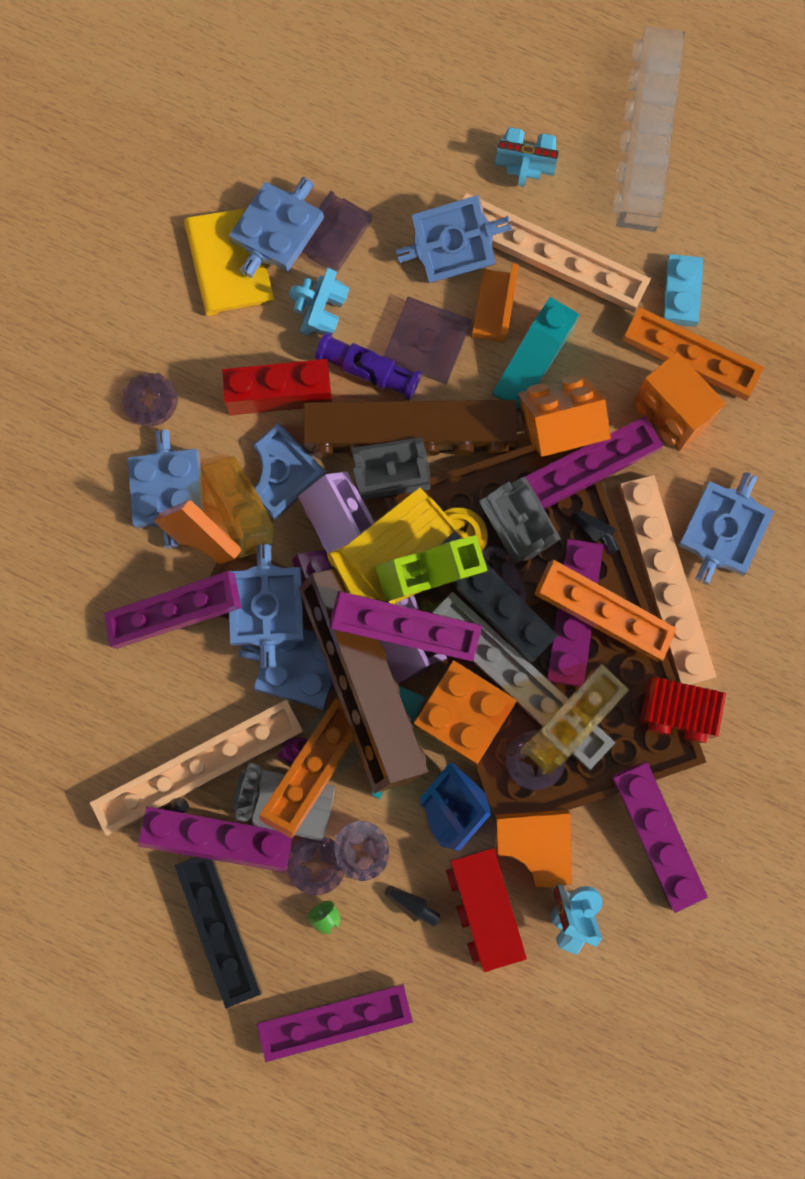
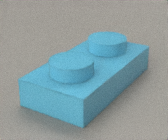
M669 254L666 266L662 318L676 325L697 326L699 322L703 272L702 257Z

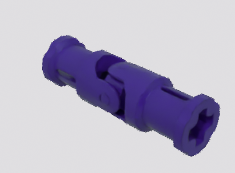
M330 332L324 333L315 353V360L328 359L329 363L341 367L342 372L363 381H370L381 389L388 387L404 394L405 399L409 401L414 396L422 376L421 371L416 370L412 372L396 365L395 360L380 356L374 351L358 344L352 343L349 345L332 337ZM360 360L361 363L358 368L355 365Z

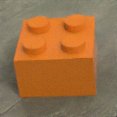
M678 351L645 378L633 400L636 403L635 407L642 417L647 416L648 420H651L660 429L659 434L668 445H674L679 451L709 427L726 405L724 400Z
M567 376L561 382L551 385L535 384L530 386L527 391L518 393L524 432L541 457L611 439L606 400L585 376Z
M453 660L415 720L413 727L476 766L517 700Z

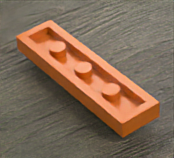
M641 307L638 308L622 341L663 361H666L678 351L706 382L745 401L750 397L764 369L763 366Z
M555 560L548 562L534 595L656 662L664 661L677 629Z
M335 698L259 814V821L290 838L294 837L354 742V737L339 699Z

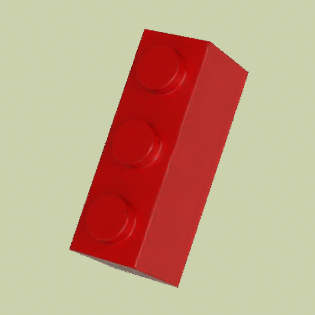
M328 359L222 369L224 401L230 416L303 409L304 403L332 402Z
M494 848L450 860L452 868L445 871L451 891L458 890L461 897L462 905L456 906L462 928L469 927L473 941L467 943L473 966L480 964L482 971L488 972L527 960Z

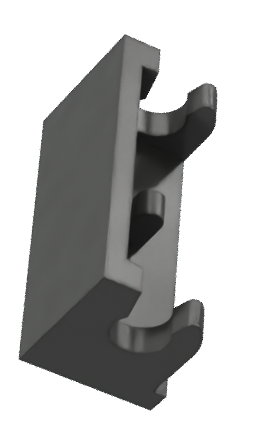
M423 437L353 448V458L356 467H353L362 500L415 492L418 488H421L423 491L430 490V468Z
M526 477L520 478L512 484L510 482L504 484L479 501L514 564L535 557L561 539Z

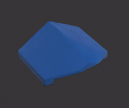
M449 763L419 798L421 806L425 808L432 834L441 847L460 851L491 815L486 793L453 763Z

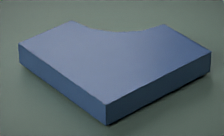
M279 422L253 444L260 457L262 470L259 482L250 493L264 510L276 520L299 499L298 496L326 475V471Z

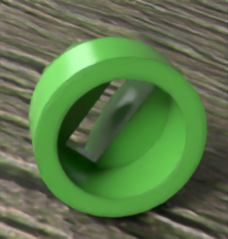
M323 901L310 911L308 920L317 932L331 934V928L334 926L338 928L340 926L341 917L332 901Z

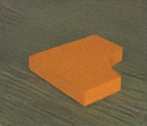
M191 500L160 512L154 519V522L179 545L195 547L209 555L219 564L234 560L242 551L241 547Z
M568 810L495 815V845L498 855L512 856L523 862L530 870L532 881L536 888L556 886L557 884L562 886L572 885L571 815Z

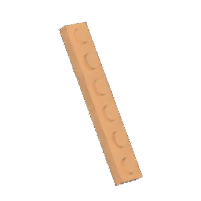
M466 193L463 199L472 197V195ZM480 199L483 213L489 222L506 216L510 218V223L499 225L498 227L511 224L512 231L493 235L492 247L631 312H635L651 278Z
M652 475L621 483L619 491L659 619L677 628L668 649L677 682L693 685L716 678V673L655 476Z
M286 699L90 802L91 807L105 835L109 836L143 818L146 806L160 809L177 798L189 794L280 746L287 740L304 733Z

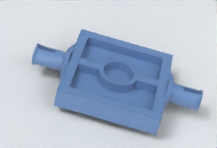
M302 177L293 192L283 191L268 182L263 184L229 234L232 243L244 248L250 254L246 262L239 269L244 276L252 278L261 263L273 264L287 272L290 270L324 219L321 210L306 203L304 200L314 187L312 181Z
M478 195L411 215L416 231L415 244L397 248L396 253L401 255L410 252L398 257L400 263L419 257L425 266L429 283L496 265L492 249L493 235L512 231L511 224L498 227L499 225L510 223V218L506 216L489 222L483 213Z
M169 430L155 431L156 452L128 458L133 526L137 529L153 526L161 528L154 522L159 513L188 500H191L205 513L200 452L197 449L171 450ZM163 530L164 548H178L179 544Z
M743 473L737 489H726L709 481L678 544L679 547L696 554L703 560L698 574L695 576V580L698 582L703 579L702 584L709 585L716 567L726 568L740 576H744L773 516V510L758 504L749 496L758 479L755 475L749 479L751 473Z
M262 544L256 545L257 566L245 571H229L235 573L242 607L241 609L229 612L230 644H252L260 647L261 668H268V656L269 667H276L275 646L285 642L305 641L303 599L299 590L302 584V570L300 567L280 568L272 565V546L270 544H264V554Z
M304 629L305 641L285 642L275 646V668L269 667V656L268 668L260 667V647L241 645L239 657L259 662V673L254 686L256 692L287 699L321 710L325 709L328 695L334 688V684L315 631Z

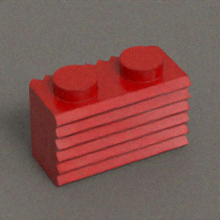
M652 677L647 681L640 723L648 724V731L653 733L670 735L671 730L684 732L685 740L706 744L708 738L719 737L726 693L673 680Z

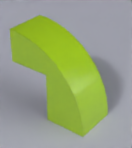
M477 535L451 541L423 552L393 559L375 566L386 602L488 571Z

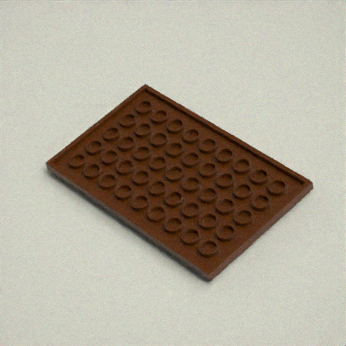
M532 444L431 477L430 490H424L427 496L432 498L443 512L451 508H466L482 518L488 533L487 544L482 553L484 561L552 630L554 629L557 607L534 595L548 562L555 560L563 564L565 546L568 539L601 544L600 541L594 542L571 516L580 511H585L617 529L613 535L620 550L607 555L603 547L598 585L650 613L601 481L544 509L561 539L535 557L515 564L479 503L480 500L508 482L512 484L518 479L585 446L541 457ZM413 492L382 497L387 513ZM466 525L464 529L461 528V530L466 533L468 525ZM451 583L416 594L420 609L433 613L453 592L509 643ZM592 627L584 686L580 688L552 684L615 743L593 768L588 770L525 710L515 703L481 760L475 766L483 791L486 793L494 823L495 815L571 810L617 794L618 790L611 776L642 761L648 762L655 780L707 763L700 743L685 740L684 732L671 730L670 735L657 734L648 731V724L640 723L647 681L652 677H659L676 682L667 655L664 661L656 662ZM551 643L530 663L545 678H547ZM446 655L447 659L439 663L443 675H445L454 660L502 690L472 661Z

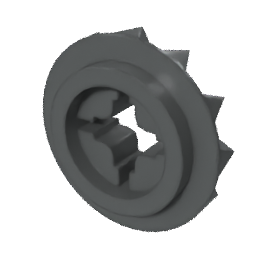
M252 762L249 763L247 769H242L236 786L232 811L236 813L237 821L245 822L252 817L258 798L262 769L260 765Z

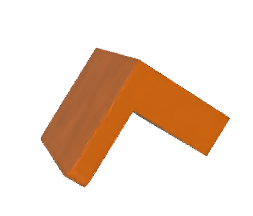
M512 263L510 273L483 269L472 338L506 343L519 264Z

